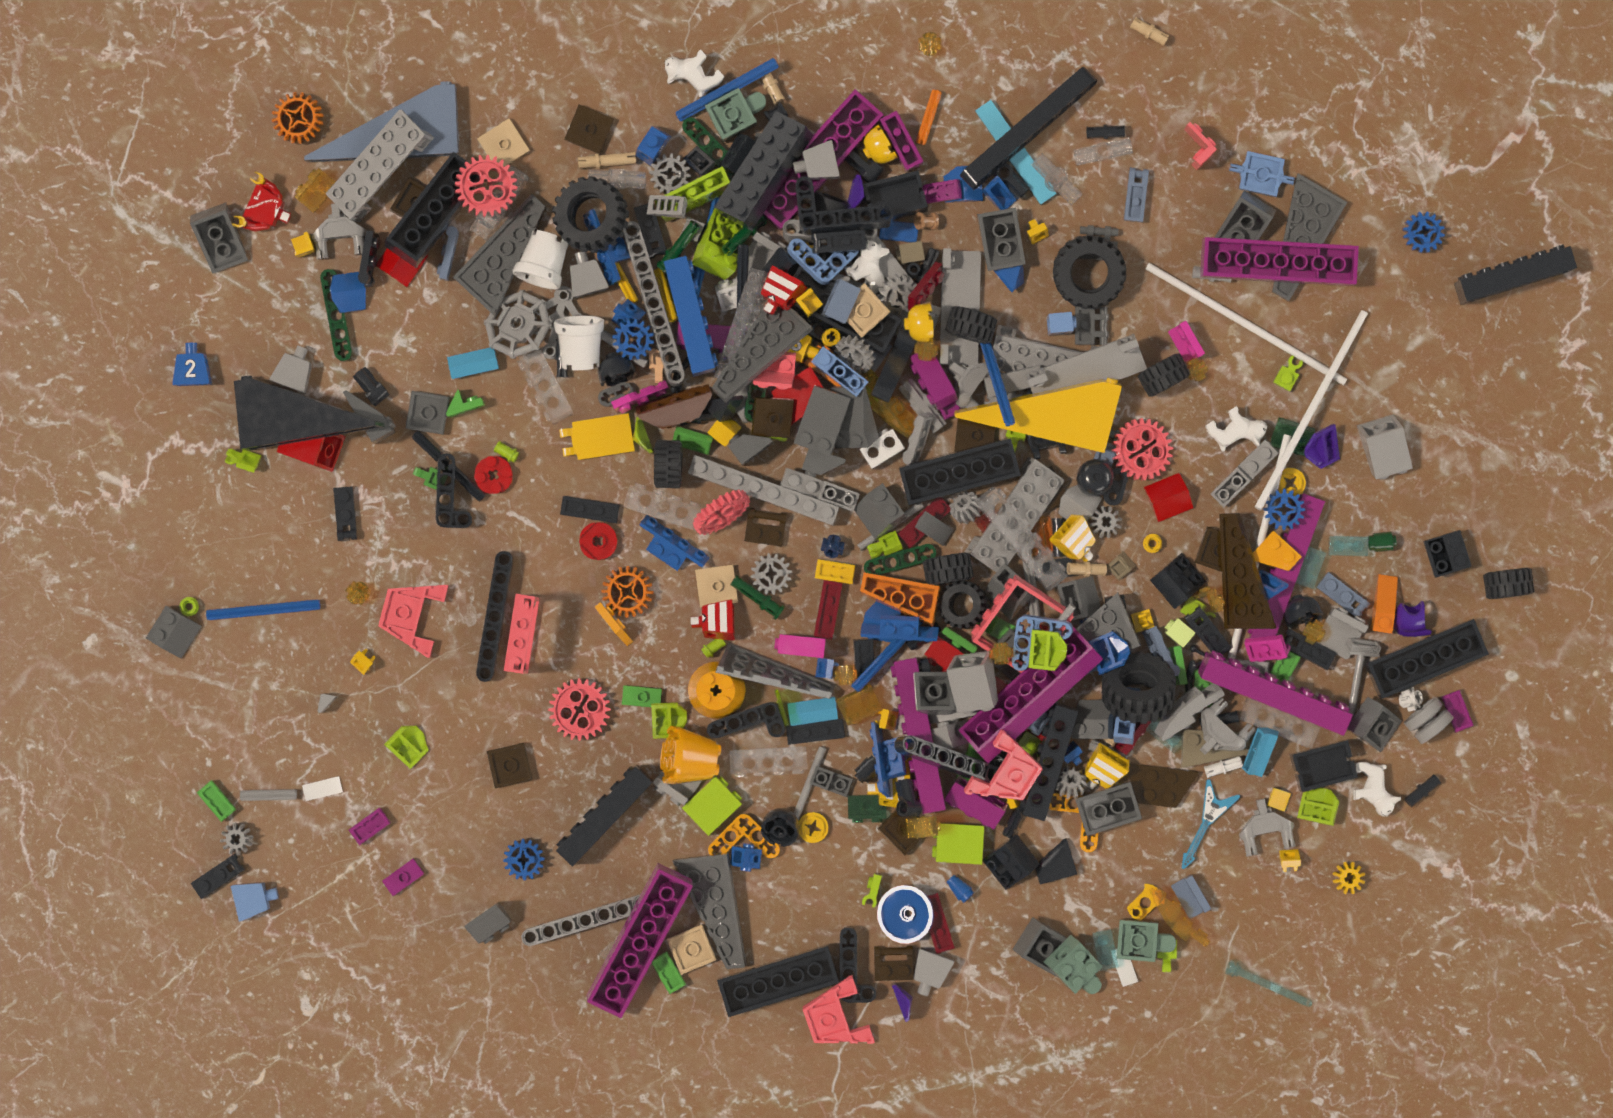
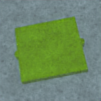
M776 689L774 690L785 726L789 725L779 690Z

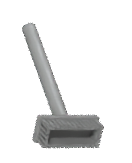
M1349 638L1344 646L1349 654L1357 655L1348 706L1353 714L1352 718L1355 716L1365 656L1378 658L1380 656L1381 647L1377 641Z

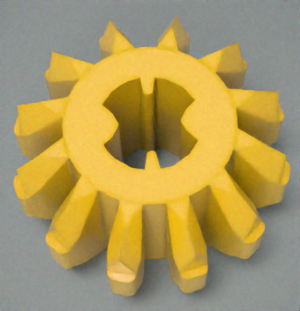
M1343 862L1344 869L1337 865L1336 868L1340 872H1333V875L1337 876L1338 879L1332 880L1333 883H1339L1336 889L1340 890L1343 888L1344 894H1347L1348 889L1351 894H1354V887L1361 890L1358 883H1365L1364 880L1360 879V877L1365 876V873L1358 872L1362 867L1358 865L1354 869V862H1351L1349 867L1347 862ZM1347 873L1353 875V878L1350 879V883H1348L1349 881H1346L1344 879L1347 877Z

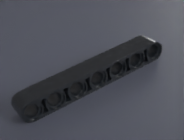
M507 551L499 552L494 562L476 669V676L482 682L491 681L496 670L514 563L513 555ZM503 554H507L510 558L509 563L506 565H502L499 561ZM500 573L506 575V582L503 584H499L496 580L497 575ZM496 592H501L503 595V600L500 603H496L493 600ZM493 611H497L500 614V619L497 622H493L490 619V614ZM490 630H494L497 633V637L493 641L487 638V632ZM486 649H491L494 653L493 658L490 660L484 658V651ZM483 668L490 670V676L487 679L482 678L480 675Z
M911 735L898 737L894 742L895 750L902 755L969 779L974 776L990 783L999 768ZM905 740H906L907 743H908V748H907V749L905 748V745H904ZM922 747H923L924 750H925L924 755H923L922 752H921V748H922ZM939 753L941 754V761L938 759ZM955 759H957L958 761L957 767L955 765ZM972 765H973L974 768H975L974 773L972 772V769H971ZM989 771L991 772V778L988 777Z

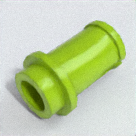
M501 441L494 448V452L507 458L508 462H515L519 456L516 448L512 449Z
M714 639L706 646L703 645L701 651L707 658L713 657V654L725 646L726 643L722 639Z

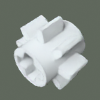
M1410 687L1401 691L1402 694L1399 696L1401 707L1407 708L1408 712L1421 707L1420 704L1423 702V696L1419 690L1414 691V687Z

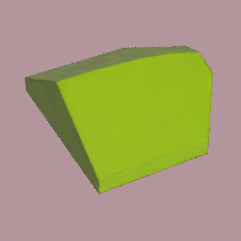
M636 417L633 441L650 455L654 454L643 421Z
M1032 629L1029 668L1055 671L1066 658L1067 644L1059 632Z
M651 704L653 739L668 738L667 729L670 726L684 728L687 723V711L680 704Z
M416 725L401 726L384 744L410 769L429 751L424 733Z
M1317 788L1303 792L1297 818L1334 826L1339 800L1330 789Z

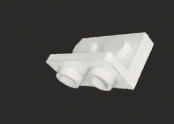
M748 275V304L759 301L753 279L751 275ZM737 277L732 280L719 281L718 284L714 285L722 312L737 308Z

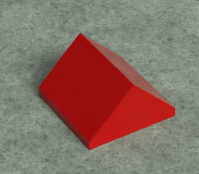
M387 248L377 262L376 267L408 287L428 258V255L415 268Z
M1180 473L1144 487L1157 522L1193 509L1189 490Z

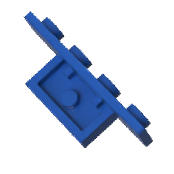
M591 209L583 215L584 224L588 231L600 226L595 209ZM623 237L616 239L618 242L616 245H608V250L602 251L599 249L597 253L598 261L601 263L604 277L609 286L621 280L615 263L630 258Z
M646 515L639 525L654 535L646 550L678 571L686 558L702 568L709 560V556L705 552L695 548L686 539H682L671 529L658 523L655 518Z
M880 615V624L862 623L860 636L870 639L885 638L888 640L902 639L931 642L938 640L939 628L919 626V617Z
M874 721L871 722L870 736L874 743V747H872L873 755L876 758L874 768L879 780L877 788L880 793L888 798L891 797L889 779L906 775L904 755L895 750L894 742L897 738L884 741L882 728H879V725Z

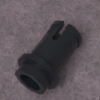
M911 263L907 266L906 273L912 279L918 277L921 268L918 264ZM911 268H916V269H917V272H916V273H912V272L910 271V269H911Z

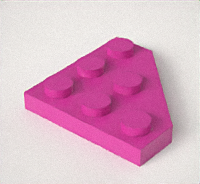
M664 380L659 382L657 386L651 385L639 390L640 394L632 392L611 403L617 413L621 412L624 414L632 410L631 406L637 403L638 405H643L649 402L648 398L654 395L658 398L666 394V390L669 387Z

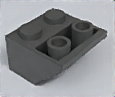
M1006 564L991 578L984 593L993 605L995 597L999 593L1002 594L1005 590L1004 585L1009 578L1013 579L1016 574ZM1017 585L1000 611L1012 620L1033 595Z
M1093 576L1056 585L1060 604L1066 608L1069 604L1076 607L1073 611L1074 618L1072 620L1092 616L1101 607Z

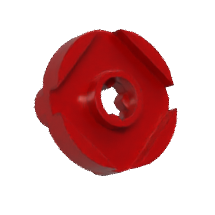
M488 456L477 464L474 479L482 491L488 494H499L510 487L513 480V471L505 459L498 456ZM497 470L499 478L490 480L489 472Z
M596 522L584 527L580 533L579 543L580 549L585 556L594 560H603L609 558L615 552L618 540L611 526L606 523ZM595 536L598 538L600 536L603 537L602 546L594 545Z

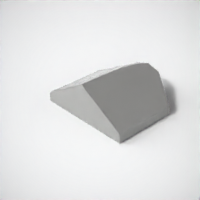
M1077 485L1067 489L1061 497L1058 514L1066 520L1071 514L1082 515L1087 522L1094 514L1102 498L1087 496L1082 493Z

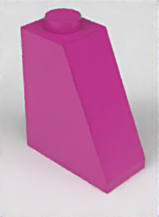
M780 634L779 638H775L774 649L778 650V654L824 658L825 639Z

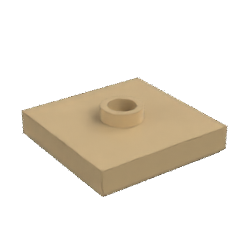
M510 119L505 120L477 138L486 154L489 155L490 160L497 156L496 162L499 163L501 160H504V167L530 152Z
M864 283L860 287L859 295L847 322L862 338L884 319L890 311Z
M733 565L695 570L700 608L703 605L732 599L733 603H738L737 589L730 585L735 578Z
M702 924L666 939L681 975L717 960Z

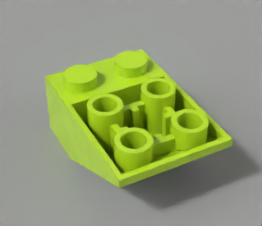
M715 208L696 247L692 264L726 280L736 271L738 248L731 256H727L722 251V246L742 226L723 217Z

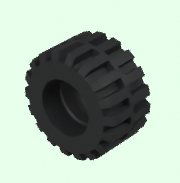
M954 306L951 307L945 330L954 336L966 340L988 344L992 341L998 320L989 314L977 310Z
M1180 353L1142 371L1138 375V379L1148 397H1153L1185 380L1191 373Z
M657 440L654 447V485L656 488H680L683 466L682 443L680 440Z
M966 552L929 558L922 562L926 584L942 585L954 581L969 580L974 577L970 554Z
M1528 567L1488 572L1483 575L1486 598L1488 599L1529 595L1535 592L1532 569Z
M965 580L952 582L953 584L945 586L946 589L941 591V598L938 597L940 605H937L938 610L941 612L939 614L944 618V622L959 629H970L976 624L981 623L984 612L987 608L989 609V604H987L988 597L985 596V591L977 584ZM960 594H968L973 600V608L966 616H959L954 611V601Z

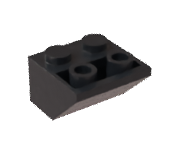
M1461 530L1423 541L1434 578L1472 567Z
M1180 553L1150 579L1174 609L1189 599L1206 583V580L1183 553Z
M1017 834L1006 840L982 860L1005 890L1028 876L1040 865L1039 861Z

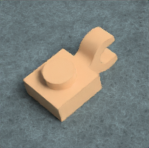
M651 349L649 351V369H655V383L663 381L664 368L658 349ZM668 355L665 356V360H666L667 362H668Z

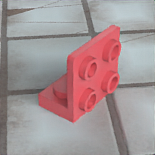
M1189 122L1184 130L1201 147L1194 155V162L1192 163V166L1198 170L1217 149L1215 148V142L1210 137L1206 138L1201 133L1202 129L1196 123L1192 124Z
M786 352L753 380V384L761 388L775 386L778 389L792 388L795 376L796 353Z

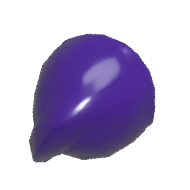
M1420 601L1416 606L1399 604L1395 611L1393 629L1397 634L1405 637L1431 635L1432 631L1426 629L1424 601Z

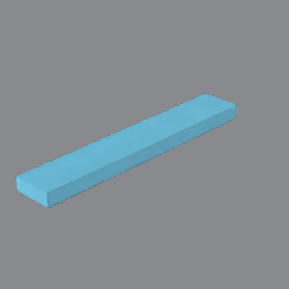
M991 100L975 110L995 141L1011 129ZM1025 148L1009 160L1022 180L1030 187L1029 190L1040 205L1056 195V192Z

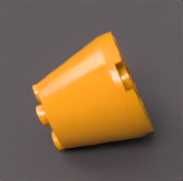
M719 661L709 662L700 666L693 673L688 685V695L692 706L701 715L712 719H722L734 714L741 707L746 693L744 679L715 673ZM715 685H719L718 688L722 690L717 696H713V692L710 691Z
M670 726L667 729V734L669 735L666 741L662 743L660 770L664 772V777H662L663 783L679 784L712 779L714 775H718L719 764H717V760L721 754V745L717 744L714 740L681 727Z

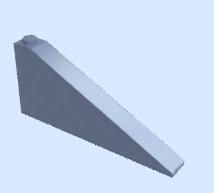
M440 82V85L429 88L304 156V160L307 163L355 160L399 110H403L421 130L429 132L434 137L422 152L414 149L407 158L450 156L453 152L459 155L457 88L452 82Z

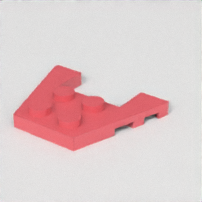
M436 585L388 589L378 626L425 657L430 658L434 641L415 636L425 598L445 602L449 586Z
M1001 729L993 741V745L1007 752V756L990 783L972 776L963 790L968 795L976 793L981 794V796L996 795L999 798L1023 800L1042 771V766L1009 734Z
M853 975L803 1006V1012L814 1043H875L870 1025L850 1030L840 1002V998L858 994Z

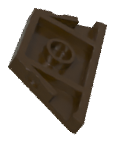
M1129 764V772L1127 774L1137 803L1177 808L1199 772Z

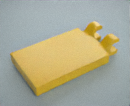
M629 413L572 422L573 428L559 430L561 438L570 436L572 438L573 447L562 449L564 457L577 455L578 460L635 451Z

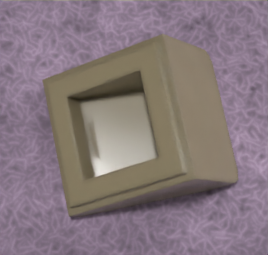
M1122 551L1107 565V568L1120 580L1136 565Z

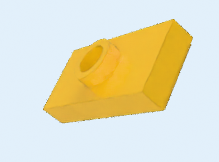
M818 559L815 578L853 584L855 565Z

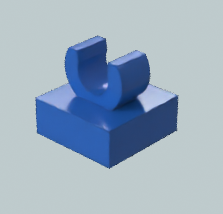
M818 658L815 677L828 679L837 677L838 674L833 673V666H839V664L831 659Z
M1074 741L1068 744L1064 760L1067 764L1072 761L1077 766L1083 762L1078 756L1082 753V750Z

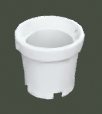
M537 230L536 233L532 231L520 262H517L514 266L513 274L517 278L538 287L553 290L560 289L562 282L560 275L568 243L563 239L561 243L558 242L557 235Z
M569 316L555 320L554 328L558 334L562 368L567 369V365H572V370L594 369V363L599 367L601 332L604 329V319L596 316Z

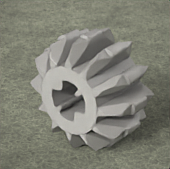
M965 491L963 495L958 493L957 498H952L954 503L950 504V512L957 522L968 524L970 520L974 522V518L980 517L979 512L983 511L982 501L975 493Z
M1101 506L1102 514L1095 509L1094 513L1098 517H1090L1091 520L1096 522L1089 525L1090 527H1097L1093 530L1094 534L1099 530L1101 531L1099 534L1100 538L1104 536V532H1106L1107 538L1111 537L1110 531L1117 535L1118 533L1114 527L1118 529L1122 527L1120 524H1116V522L1122 521V518L1115 519L1114 517L1119 512L1115 511L1111 514V506L1107 512L1105 507ZM1103 517H1105V519H1107V517L1110 519V521L1108 522L1110 525L1109 527H1107V525L1104 527L1101 525L1103 523Z
M1066 767L1064 772L1060 771L1055 786L1056 791H1060V797L1067 795V800L1070 799V796L1077 799L1078 795L1082 796L1084 790L1087 789V777L1082 775V770L1076 772L1075 767L1072 770Z
M236 822L233 823V829L227 825L226 829L228 832H221L226 838L220 839V842L227 843L223 846V849L225 850L230 847L229 854H233L235 850L236 854L240 855L241 849L246 853L248 849L245 845L252 846L248 839L254 837L253 835L247 836L251 829L247 828L244 831L245 824L243 823L239 826V829ZM234 834L235 836L240 835L239 844L238 842H233Z

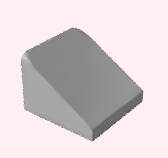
M321 694L318 713H323L337 696Z

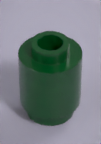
M1391 531L1368 535L1369 551H1393V547L1397 546L1396 535H1392Z

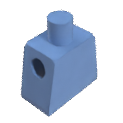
M264 882L235 884L231 886L239 922L270 909L269 901L279 899L277 888L266 890Z

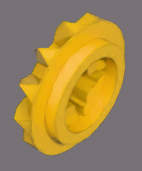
M1295 468L1284 469L1278 491L1280 494L1283 493V489L1287 485L1284 477L1288 480L1296 477L1293 484L1297 489L1290 486L1286 488V491L1289 494L1293 490V496L1301 495L1306 486L1304 475Z
M810 812L803 815L799 820V835L804 841L817 843L826 837L828 823L821 814ZM816 820V827L821 829V831L814 830L810 836V829L805 824L812 825Z

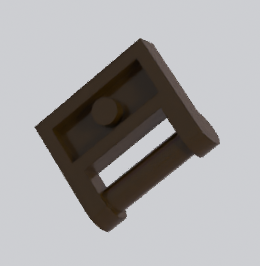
M749 507L744 542L782 547L787 513L781 512L779 514L758 511L755 508ZM753 518L780 521V525L776 527L753 523Z
M907 945V947L880 948V946H874L875 981L913 980V946ZM907 955V960L880 961V956Z

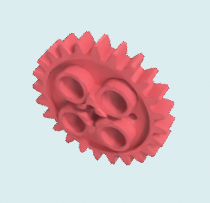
M479 155L478 161L472 157V164L465 162L466 169L461 167L459 169L462 175H456V178L460 180L455 182V186L460 187L455 190V194H461L458 201H465L462 207L469 206V213L473 209L476 210L475 216L482 212L483 218H485L486 213L493 217L494 211L500 215V208L507 210L506 203L510 205L513 203L510 197H516V194L512 191L517 190L518 187L512 184L516 183L517 179L511 178L515 172H508L510 165L504 167V160H501L499 163L496 162L497 156L490 160L489 155H487L486 160H483L482 156ZM490 171H496L499 174V177L497 179H491L488 173ZM476 174L479 176L480 181L473 183L469 177ZM484 182H486L487 185H491L489 186V190H486L485 187H482ZM498 182H503L502 185H492ZM470 187H481L472 191L469 190ZM498 189L502 191L503 196L496 198L492 192ZM480 193L484 199L478 202L473 198V195Z
M1140 418L1137 423L1134 419L1131 420V424L1125 423V428L1121 427L1118 429L1121 434L1114 435L1118 440L1112 442L1116 448L1112 449L1111 452H1115L1117 455L1112 459H1118L1119 462L1116 464V467L1122 466L1121 473L1128 471L1127 477H1131L1134 474V480H1138L1139 477L1141 481L1146 480L1147 477L1150 480L1154 478V475L1156 477L1160 476L1159 470L1162 472L1166 471L1163 465H1170L1167 458H1171L1173 455L1169 454L1168 451L1172 450L1173 447L1168 446V443L1172 440H1166L1165 437L1169 433H1162L1164 427L1157 428L1158 422L1151 424V419H1147L1144 423L1143 418ZM1143 431L1148 435L1147 441L1142 438ZM1153 440L1156 441L1155 444L1144 449L1142 453L1136 454L1134 457L1129 459V456L1139 451L1142 448V446L1148 445ZM1128 441L1133 446L1132 451H1129L1126 447ZM1153 448L1158 451L1157 457L1152 455ZM1137 458H1140L1142 460V467H1139L1137 465Z
M739 489L736 492L734 490L731 491L730 494L726 492L725 495H720L717 500L713 499L711 504H706L707 507L701 509V512L696 514L697 517L693 519L694 522L692 523L693 527L700 535H706L707 533L710 535L713 531L716 533L718 530L724 529L726 525H731L732 521H736L737 517L742 516V512H745L746 508L750 506V498L744 490L740 491Z
M578 678L577 684L571 679L570 686L564 682V689L557 687L559 694L553 693L552 695L556 699L555 701H549V703L554 705V708L548 709V711L554 712V715L549 717L556 720L552 725L560 726L557 732L564 730L563 736L566 737L568 734H571V740L577 735L579 741H581L582 735L587 740L590 733L595 737L596 729L602 732L600 725L607 726L604 718H610L606 711L611 710V708L606 707L610 700L604 701L603 699L607 693L600 694L602 687L595 689L596 683L594 682L590 686L588 679L582 684L581 678ZM574 691H579L581 694V700L578 702H574L571 699V694ZM588 694L589 698L582 708L585 710L584 713H579L576 721L571 725L570 722L577 712L575 706H580L584 697ZM591 700L596 701L598 704L597 710L593 712L588 709V703ZM564 708H569L572 711V715L568 719L564 718L561 714ZM581 717L588 719L589 724L586 728H581L578 725V720Z

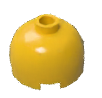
M879 124L865 135L863 142L866 148L862 150L868 159L872 158L876 163L885 164L898 158Z
M930 303L918 304L912 307L908 313V318H904L905 330H909L910 336L918 342H933V320L930 312H932Z

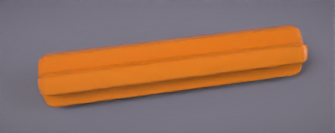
M933 89L931 91L916 139L918 144L925 145L942 94L939 90Z

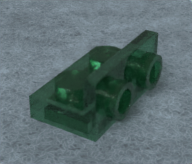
M1278 417L1270 443L1275 448L1280 449L1284 434L1291 436L1292 439L1300 423ZM1306 427L1293 451L1294 454L1305 456V447L1315 433V428Z
M848 795V819H852V823H864L863 819H871L872 823H881L883 819H887L886 806L879 805L878 795Z

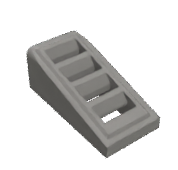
M650 195L647 215L685 219L688 200L682 196ZM654 200L658 201L656 210H653ZM665 201L663 210H660L661 202ZM671 202L670 211H667L668 203ZM675 203H678L677 211H674Z

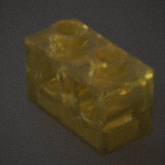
M936 816L906 819L908 838L938 836L940 821L937 820Z

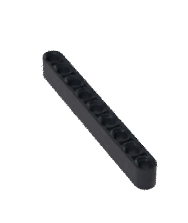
M1085 67L1080 68L961 172L960 177L973 190L977 189L1090 91L1098 80Z

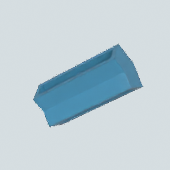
M491 348L447 357L452 379L499 369L495 349Z
M835 697L787 704L791 726L838 719Z
M1257 728L1242 769L1248 775L1263 776L1279 731L1270 728Z

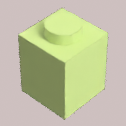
M1178 618L1175 620L1171 619L1164 627L1167 629L1164 633L1181 648H1184L1195 634L1192 629Z

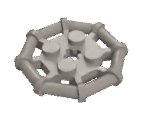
M520 290L515 294L504 297L496 315L494 316L490 313L483 323L486 326L489 347L510 356L511 359H516L517 356L534 350L538 351L548 330L552 328L546 308V301L526 293L525 290ZM517 301V304H514L515 306L506 307L507 304ZM527 301L533 304V306L529 308L523 305V303ZM501 308H502L503 311H502V313L500 314L498 320H495L496 317H497V315L499 314ZM538 310L540 312L542 322L537 321V318L535 317V313ZM519 320H521V325L515 328V325L513 323L515 321L518 322ZM494 326H498L500 330L497 336L495 335ZM536 328H541L533 341L531 337ZM504 339L511 342L510 348L500 342ZM527 340L530 343L528 345L517 348L518 343L522 344L525 343Z

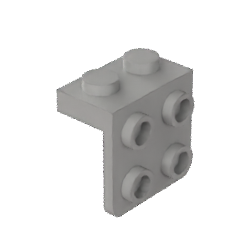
M756 232L749 246L748 274L765 283L766 276L762 273V269L775 251L782 247L788 256L789 253L786 245L781 242L774 243L771 241L772 237L764 232L761 234Z
M1340 607L1338 609L1332 608L1315 642L1335 652L1336 655L1349 659L1351 654L1344 647L1345 644H1347L1349 638L1360 639L1362 633H1365L1369 626L1365 625V620L1357 616L1355 618L1348 616L1349 612Z
M662 770L653 784L656 785L654 788L662 795L666 792L671 796L670 800L680 806V804L685 805L702 780L679 784H665L662 781V777H664Z

